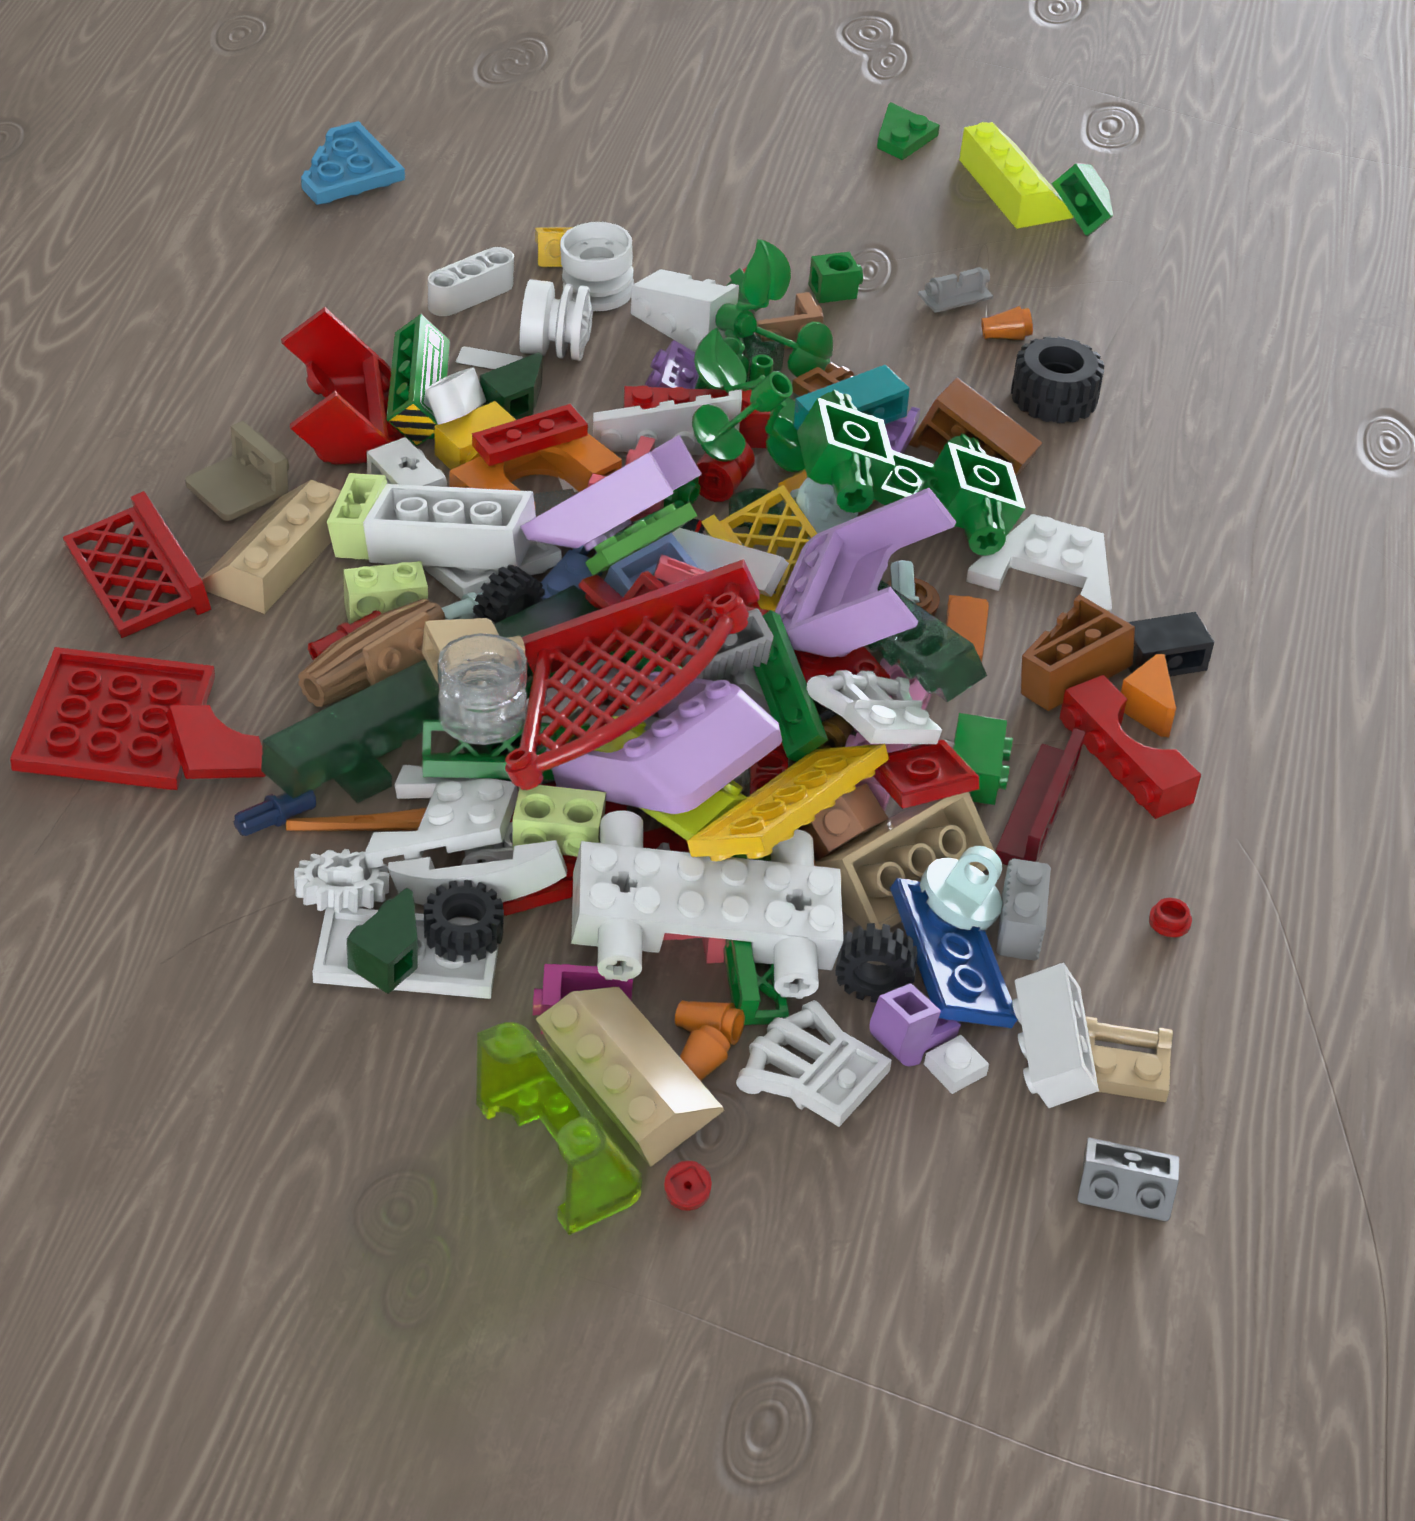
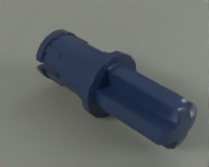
M307 784L299 785V787L278 796L270 794L264 798V802L237 812L234 815L235 820L233 823L241 836H248L271 825L279 827L285 824L286 819L309 809H314L316 807V797Z

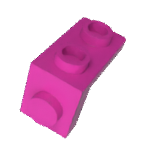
M544 964L543 989L534 988L533 1015L540 1016L573 991L619 987L632 1001L633 979H628L627 982L615 979L606 980L598 972L597 966Z

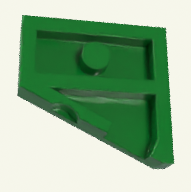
M890 102L878 136L877 149L900 160H904L939 135L940 125L928 120L923 115L913 113Z

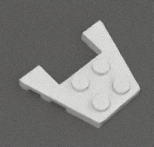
M1031 514L1006 536V542L998 552L982 556L968 569L966 582L999 591L1008 569L1013 568L1083 588L1080 595L1109 612L1112 609L1104 534L1092 531L1086 527H1078L1056 521L1050 517Z
M403 765L394 784L397 799L431 798L417 831L373 832L364 853L367 868L384 866L383 858L403 854L405 860L422 858L424 850L446 846L447 853L502 843L516 806L518 797L517 786L510 781L492 778L423 777L422 767Z

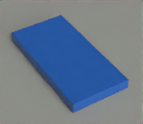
M896 878L890 890L907 937L910 936L913 939V946L917 947V965L930 1001L941 1010L939 1018L1012 1028L1018 1019L985 930L979 931L980 927L972 926L970 930L960 929L944 921L929 907L926 902L929 896L926 890L922 893L919 881Z

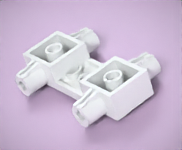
M629 811L610 812L603 816L600 821V843L581 841L573 871L571 944L597 946L598 972L606 980L615 979L627 982L628 979L635 978L642 971V951L659 953L665 933L749 941L752 945L755 963L774 964V989L777 993L781 994V997L803 999V997L815 993L818 989V969L832 970L843 943L840 869L814 866L813 838L807 832L798 829L794 831L792 838L781 841L772 848L771 861L734 857L721 861H711L709 856L691 857V854L688 852L643 848V820L641 817ZM617 961H620V966L614 965L617 963Z

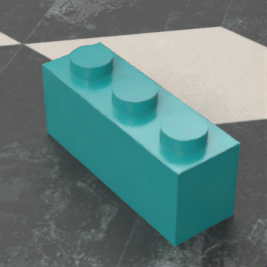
M879 366L795 398L794 427L797 430L799 429L817 398L833 390L850 395L852 398L851 403L859 412L882 419L884 424H888L907 416L910 388L888 366Z

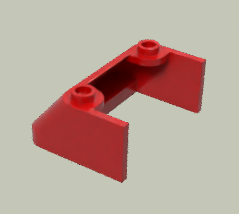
M326 307L322 308L281 339V343L306 365L308 375L306 382L309 388L315 394H322L325 399L290 423V429L309 444L323 462H330L334 465L367 463V451L405 437L386 420L391 377L390 366Z

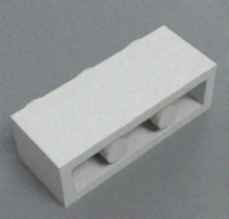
M1064 962L1016 979L1017 998L1012 1000L1015 1015L1023 1029V1032L1018 1034V1041L1023 1055L1028 1060L1029 1067L1023 1069V1074L1032 1094L1038 1093L1048 1108L1098 1092L1099 1088L1081 989Z

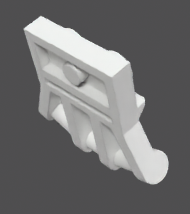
M839 670L830 677L825 675L814 676L807 683V691L812 699L842 716L870 744L938 743L942 729L929 718L928 712L921 709V700H912L909 693L910 682L908 678L898 676L893 680L878 677L872 671H860L857 675H853L848 670Z
M813 1000L804 1004L802 1010L784 1019L775 1018L768 1025L767 1034L764 1037L758 1036L749 1045L750 1056L746 1068L740 1070L736 1083L740 1090L748 1094H757L765 1091L790 1097L799 1109L802 1110L804 1107H807L840 1127L890 1072L892 1060L843 1032L817 1001ZM807 1027L816 1028L830 1045L802 1029ZM789 1044L816 1061L810 1064L780 1045L785 1046ZM771 1063L793 1077L765 1071V1065Z

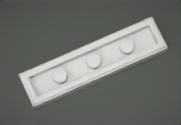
M679 528L672 533L697 567L707 572L744 559L760 594L772 597L789 564L781 556Z

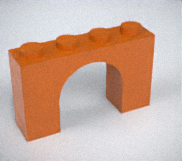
M588 433V436L492 466H488L483 458L479 456L449 471V487L521 491L511 482L528 475H549L565 480L578 492H581L588 488L592 474L608 476L621 469L622 459Z

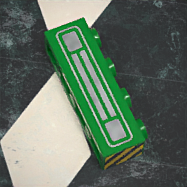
M422 314L395 332L386 419L416 447L427 439L435 438V425L438 424L425 389L447 376L450 340Z

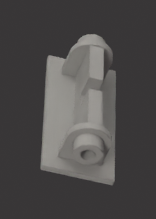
M976 267L960 272L959 282H957L958 277L955 274L931 278L930 282L925 284V290L919 291L918 295L934 313L993 299V295L985 287L986 282L990 281V273L987 269Z

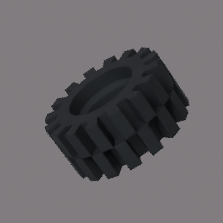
M508 565L507 568L503 566L498 569V575L492 573L489 576L491 582L488 585L483 583L481 589L484 590L482 595L477 594L475 601L479 604L473 606V613L476 614L473 618H487L491 620L501 639L523 635V628L527 627L529 629L533 625L531 619L533 617L538 618L540 612L537 608L543 606L544 600L541 597L545 595V590L542 588L543 584L517 566Z
M455 880L449 882L448 890L443 885H440L436 888V895L430 893L427 897V903L424 904V938H427V945L430 949L435 947V954L439 957H442L447 952L448 961L456 962L457 956H463V963L471 962V955H476L478 960L486 958V950L492 954L497 950V943L501 944L504 926L503 902L501 898L497 899V892L493 889L486 893V885L480 882L474 888L472 887V880H464V886L458 887ZM465 916L474 918L479 922L460 926L449 922V920Z
M867 923L866 930H863L860 925L853 927V934L847 931L843 935V943L837 956L835 976H837L839 986L845 985L844 991L849 995L857 991V999L863 1001L866 995L871 996L870 1002L877 1003L880 995L910 983L913 985L917 964V947L913 946V939L910 936L903 938L904 931L899 928L894 933L890 932V925L887 924L882 925V930L876 929L875 923ZM876 961L884 963L886 965H874L868 962Z

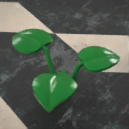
M757 239L755 252L743 276L742 293L749 303L738 302L736 305L731 303L722 305L716 314V326L720 330L725 331L724 335L726 338H724V341L739 357L745 368L746 376L749 362L742 355L745 345L739 338H745L754 332L794 349L787 362L788 369L794 376L799 377L816 367L825 371L833 354L832 333L825 324L820 322L806 324L800 330L797 342H794L758 327L753 313L748 311L766 308L769 305V299H781L785 295L791 279V268L783 252L775 245L762 239ZM699 376L695 389H712Z
M718 328L710 331L698 344L694 356L695 368L701 379L712 389L724 387L727 393L741 389H753L750 396L751 405L731 421H729L728 416L722 409L714 405H703L695 411L692 417V427L702 449L715 460L722 462L735 460L743 453L746 445L743 435L735 426L754 410L759 412L772 411L765 426L766 433L770 435L766 440V447L770 456L786 471L800 472L804 470L805 465L798 439V430L791 421L778 416L781 409L786 406L785 400L793 392V387L788 377L781 372L774 371L767 377L761 375L756 380L745 382L747 379L746 371L739 357L724 341Z

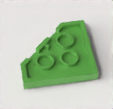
M690 502L678 509L672 503L653 514V517L646 521L643 519L624 530V533L617 537L612 536L596 545L594 549L597 554L585 563L593 576L601 571L609 570L610 566L673 533L695 518L697 514Z

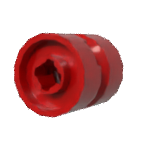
M747 442L743 453L732 461L722 462L715 460L706 452L696 463L701 472L698 481L700 485L699 494L713 502H723L731 497L755 464L753 450Z

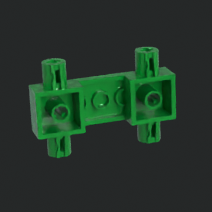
M833 390L816 399L797 431L807 478L821 485L828 484L833 486L836 502L840 509L849 513H857L867 509L873 500H877L886 506L930 488L955 519L956 524L953 528L960 527L965 530L972 552L987 556L998 552L1004 546L1006 536L1025 510L1011 463L986 455L985 451L981 449L977 438H970L965 434H961L950 439L945 444L939 457L932 464L891 450L884 420L859 412L851 403L852 398L850 395Z

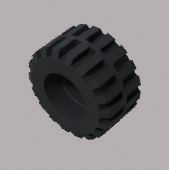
M1049 336L1043 337V339L1036 338L1031 340L1030 344L1025 343L1017 354L1011 387L1012 399L1014 403L1018 404V408L1021 411L1028 412V415L1033 418H1040L1045 422L1053 421L1064 424L1067 421L1071 423L1078 422L1079 418L1085 419L1089 417L1090 413H1093L1096 409L1104 375V362L1100 360L1101 356L1097 352L1092 351L1090 346L1081 344L1080 341L1074 339H1065V337L1052 338Z

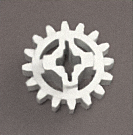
M344 849L342 853L326 850L321 855L311 854L310 861L301 860L299 868L294 870L296 897L303 898V904L306 906L316 903L318 911L326 910L328 907L333 908L334 913H340L342 908H349L353 913L358 912V908L363 906L371 909L374 907V901L383 902L385 894L389 893L388 866L384 864V866L367 868L365 852L363 851L350 854L349 849Z

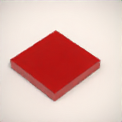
M943 739L938 740L937 744H922L888 753L889 760L878 767L873 776L902 809L979 789V776Z

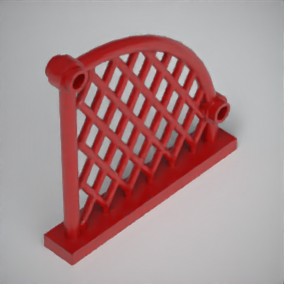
M745 560L725 565L521 637L525 646V659L534 675L520 748L513 750L505 759L507 763L505 770L515 786H519L522 790L535 788L543 781V771L572 761L615 740L658 712L689 686L710 664L722 648L729 634L738 633L747 627L749 612L745 605L759 601L760 592ZM708 619L704 624L699 622ZM691 628L695 629L697 632L687 643L681 640ZM678 629L674 634L669 633L670 631ZM707 636L708 638L699 650L695 647ZM661 638L667 641L657 653L651 651ZM647 640L643 645H641L640 643H638V642ZM674 647L680 649L670 662L664 659ZM630 649L634 650L636 653L626 664L620 661ZM617 650L613 655L609 654L610 652ZM690 655L692 657L690 661L680 669L678 666ZM644 657L650 660L640 672L634 670ZM600 659L606 662L596 674L590 672ZM586 661V662L583 664V666H581L580 664H578V663H581V662ZM657 666L663 668L653 681L647 678ZM613 668L617 669L619 672L609 683L603 680ZM570 670L574 671L575 674L565 685L560 682ZM557 671V672L550 678V673ZM671 674L674 675L667 683H665L662 686V684L670 677ZM628 676L632 681L622 692L616 689ZM583 678L589 681L578 694L573 691ZM640 685H642L646 689L638 697V699L634 701L630 698V696L635 692V690ZM598 687L602 691L590 703L586 698ZM554 688L558 693L545 706L547 690ZM609 696L613 697L615 700L605 711L599 709ZM567 697L571 701L559 713L555 709ZM622 705L629 708L618 718H612ZM580 706L584 711L574 722L570 721L568 717ZM592 715L596 717L597 720L587 731L581 728ZM549 716L553 721L540 734L542 718ZM560 726H563L566 729L556 742L551 740L550 737ZM574 735L578 737V739L567 743ZM542 744L550 750L536 755L538 745Z

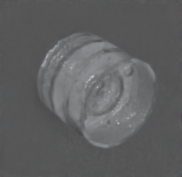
M479 633L466 635L449 642L440 651L437 662L438 685L440 688L438 696L440 705L439 720L442 728L453 738L473 744L486 745L498 743L515 736L524 727L527 712V693L525 691L527 658L523 649L514 641L494 634Z

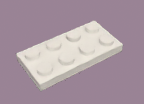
M326 908L313 967V983L379 989L348 969L346 945L350 932L357 925H363L378 910L358 908V912L353 913L349 908H342L340 913H334L333 908ZM415 913L418 937V968L394 990L491 999L499 944L497 943V950L492 954L486 950V958L478 960L476 955H471V962L463 963V956H457L456 962L448 961L447 952L442 957H439L435 954V947L432 949L428 947L427 938H424V914ZM462 917L449 920V922L460 926L479 922L473 918Z

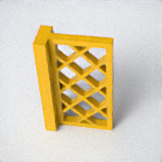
M785 486L778 487L721 521L717 519L715 514L701 521L707 535L739 545L744 544V546L753 548L754 545L769 546L767 553L776 555L778 547L794 548L790 559L786 560L789 564L775 589L776 594L773 593L772 597L760 594L759 601H757L761 609L775 612L802 548L817 534ZM784 500L786 506L782 515L767 514L770 507ZM744 522L753 523L749 534L734 533L732 530ZM763 524L777 525L773 536L759 535ZM787 526L802 527L798 538L783 537Z

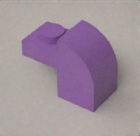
M910 983L879 996L869 1028L871 1035L903 1065L916 1066L921 1063L926 1050L954 1039L958 1034L961 1024L955 1020L939 1018L941 1010L930 1001V998L924 996Z

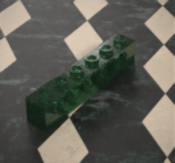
M880 580L877 589L880 591L891 586ZM891 587L916 617L918 623L914 628L868 644L867 646L872 652L877 650L881 652L891 666L897 664L908 679H917L928 694L934 692L946 702H949L987 676L973 643Z

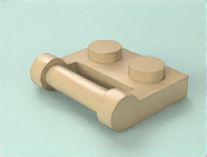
M1085 1016L1099 1088L1098 1092L1166 1102L1170 1085V1057L1173 1030L1158 1028L1156 1032L1098 1023L1097 1018ZM1095 1040L1155 1049V1053L1150 1054L1095 1045Z

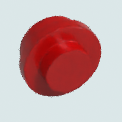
M1164 898L1152 907L1149 923L1157 933L1163 936L1180 937L1189 932L1192 916L1189 907L1183 901L1177 898Z

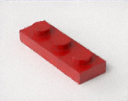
M567 404L472 433V446L488 466H492L588 436V423L571 404Z

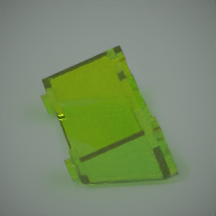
M504 1022L478 1032L476 1104L487 1120L495 1117L496 1112H505L515 1117L514 1121L520 1127L540 1118L553 1136L561 1156L568 1164L566 1201L558 1206L557 1219L568 1235L635 1204L641 1196L642 1174L639 1168L567 1071L531 1031L519 1023Z

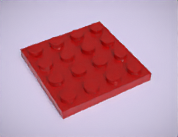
M54 647L10 757L12 771L178 790L183 769L166 714L170 705H206L215 680L214 666Z

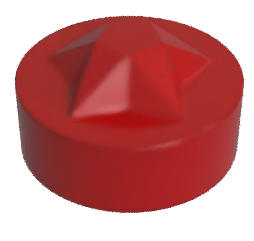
M695 1161L676 1163L666 1174L664 1181L665 1195L668 1201L680 1210L691 1211L700 1208L707 1202L711 1194L712 1181L710 1174L703 1165Z

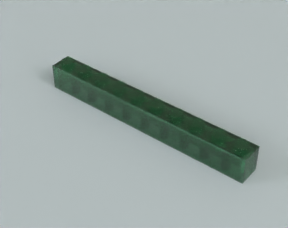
M573 585L494 624L501 639L514 636L523 637L600 609L589 603L585 593ZM525 658L509 662L506 683L502 687L453 702H447L426 659L263 739L261 771L294 799L309 790L318 788L321 784L342 773L349 772L365 761L382 755L394 746L413 739L423 732V720H448L449 717L478 701L503 692L510 686L534 674Z

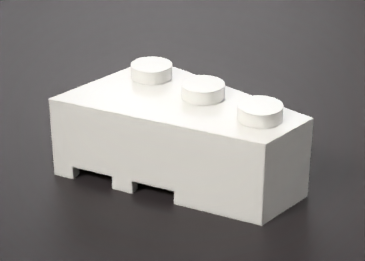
M660 269L632 285L631 314L695 352L700 341L710 331L718 328L715 318L719 308L726 303L733 305L738 303L739 285H717L715 280L706 279L698 281L693 280L691 275ZM719 329L722 338H726L724 335L725 331Z

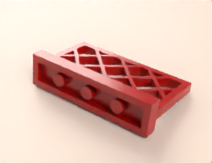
M145 491L130 497L133 507L63 537L67 549L121 638L127 637L189 608H193L197 616L212 610L203 581ZM132 522L134 525L129 535L115 533L117 528ZM89 540L98 541L94 550L77 547ZM108 543L123 545L118 554L104 552ZM133 547L148 548L143 558L129 556ZM98 562L112 564L108 573L95 572L93 570ZM122 566L136 567L137 570L133 577L118 575ZM148 569L163 571L158 581L143 579ZM112 585L127 587L122 597L107 595ZM137 589L152 591L147 601L133 599ZM162 593L179 596V598L168 603L158 602ZM126 609L141 611L137 617L125 622L121 620Z

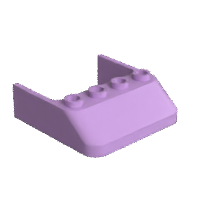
M680 435L520 527L526 538L530 541L575 549L584 545L586 551H589L632 524L630 518L672 495L675 489L700 476L701 472Z
M930 488L822 531L813 536L804 545L775 610L781 616L793 650L826 657H843L852 650L917 626L918 620L891 587L880 591L877 588L884 571L887 569L888 560L896 550L955 526V519Z
M652 672L649 675L650 680L653 681L661 672ZM671 674L670 677L662 684V686L665 683H667L674 675ZM696 678L677 697L658 711L660 720L655 721L651 728L639 737L627 741L622 749L611 753L592 751L572 761L552 768L557 787L606 792V801L669 814H679L698 807L781 744L782 736L779 723L739 686L730 684L727 680L711 681Z

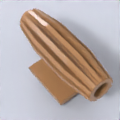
M420 599L380 614L332 643L298 675V683L301 686L303 695L314 706L323 707L364 691L371 686L378 716L386 719L438 686L422 654L425 621L445 620L442 608L435 602H429L428 599Z

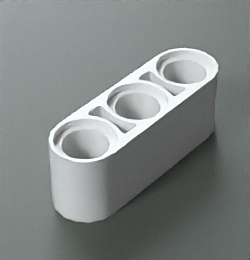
M493 247L430 273L428 276V310L437 316H450L512 289L514 272L513 253L507 248Z
M474 367L446 376L425 389L437 424L460 418L486 402Z

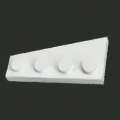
M742 389L729 391V396L713 399L711 394L697 396L694 402L675 404L674 400L659 402L660 405L656 408L642 409L641 406L596 412L593 413L592 437L610 451L628 452L629 449L635 450L641 436L654 438L655 448L680 435L690 454L703 455L705 451L702 449L701 444L698 443L692 427V417L695 411L703 405H714L722 409L728 416L729 421H731L741 413ZM740 423L735 426L738 431Z

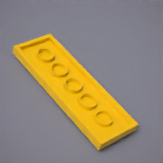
M875 744L815 749L687 840L691 857L709 856L711 861H721L738 854H746L748 859L762 858L773 852L772 848L775 845L792 838L794 831L802 825L813 822L817 813L834 806L837 798L856 789L855 785L861 780L874 776L875 770L889 760L886 745Z

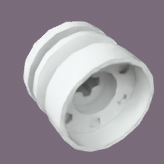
M588 222L567 230L561 237L560 243L563 289L566 284H572L573 301H576L579 287L588 286L590 288V301L593 311H607L627 303L632 297V285H634L632 237L628 231L619 225L607 222Z
M530 279L526 286L522 306L520 352L531 355L539 352L545 356L550 341H555L557 357L563 359L568 343H571V359L581 361L592 327L593 308L590 301V288L588 286H580L576 301H573L572 284H566L562 291L561 299H555L553 282Z

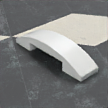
M557 840L514 846L513 859L438 869H435L430 857L388 863V871L398 893L405 888L413 891L414 903L421 905L427 903V897L430 893L436 895L437 887L443 885L448 890L449 882L455 880L458 887L464 886V880H472V887L474 888L477 887L479 882L486 885V893L493 889L497 892V899L501 898L502 902L542 890L567 876V867Z

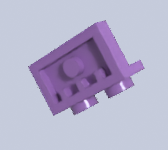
M673 340L665 351L660 349L656 353L650 365L654 370L649 375L645 386L695 389L699 378L694 363L695 352Z

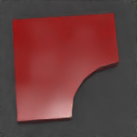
M210 705L169 706L166 716L185 779L254 778L266 776L269 767L259 736L242 734L227 727L215 716Z

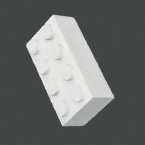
M386 484L363 522L369 562L389 565L421 561L424 568L440 566L457 567L460 570H472L474 568L492 569L497 572L503 566L505 568L508 565L520 567L532 541L526 538L520 526L536 518L533 491Z

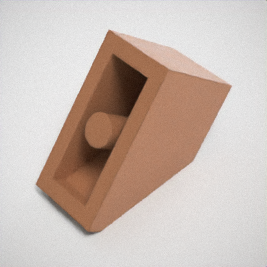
M867 783L857 787L850 793L841 795L835 800L836 804L834 806L821 810L815 815L813 822L798 828V830L807 832L813 838L814 855L817 860L889 819Z

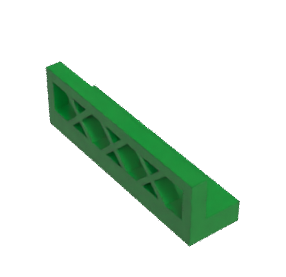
M770 610L763 615L774 636L767 664L761 663L760 667H753L770 713L779 723L785 753L789 759L797 762L815 749H819L818 747L828 741L814 701L808 694L807 683L781 616Z
M423 720L422 776L510 779L505 770L507 764L505 759L508 754L500 753L505 748L510 752L515 750L511 743L523 733L524 722ZM541 723L540 734L550 725V723ZM584 723L581 728L587 731L590 728V724ZM560 726L550 739L556 742L566 729ZM432 730L450 731L460 741L449 753H431ZM458 731L471 732L464 738ZM481 731L492 732L502 742L490 754H479L469 743ZM500 732L513 733L509 737L505 738ZM541 745L537 749L536 755L544 753L547 748ZM464 747H466L470 753L458 752ZM552 768L543 771V780H555Z
M726 939L724 958L731 1002L734 1003L736 1009L743 1010L745 1016L744 1025H769L777 1017L783 1019L788 1017L786 997H781V994L777 993L774 989V964H768L769 970L760 977L756 974L751 942ZM759 990L775 1001L776 1010H758L761 1001Z

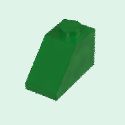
M1076 163L1051 183L1086 236H1090L1113 217L1109 190L1091 164Z

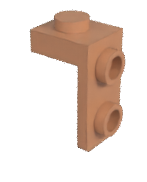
M810 292L796 294L793 316L758 320L757 326L797 342L798 334L806 324L810 322L823 323V312L821 306L816 305ZM754 332L753 349L756 353L791 348Z

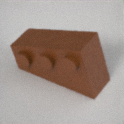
M956 378L935 399L908 444L915 448H919L921 445L938 452L939 457L945 444L950 439L965 434L967 437L977 438L981 449L985 451L986 455L1011 463L1017 478L1030 463L1042 442L959 378Z
M1079 594L1074 599L1072 609L1068 613L1062 612L1057 617V625L1050 632L1045 630L1022 655L1021 694L1047 711H1050L1063 703L1065 689L1102 675L1108 679L1133 665L1135 626Z

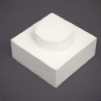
M962 1035L927 1052L924 1065L951 1094L987 1076L989 1063Z

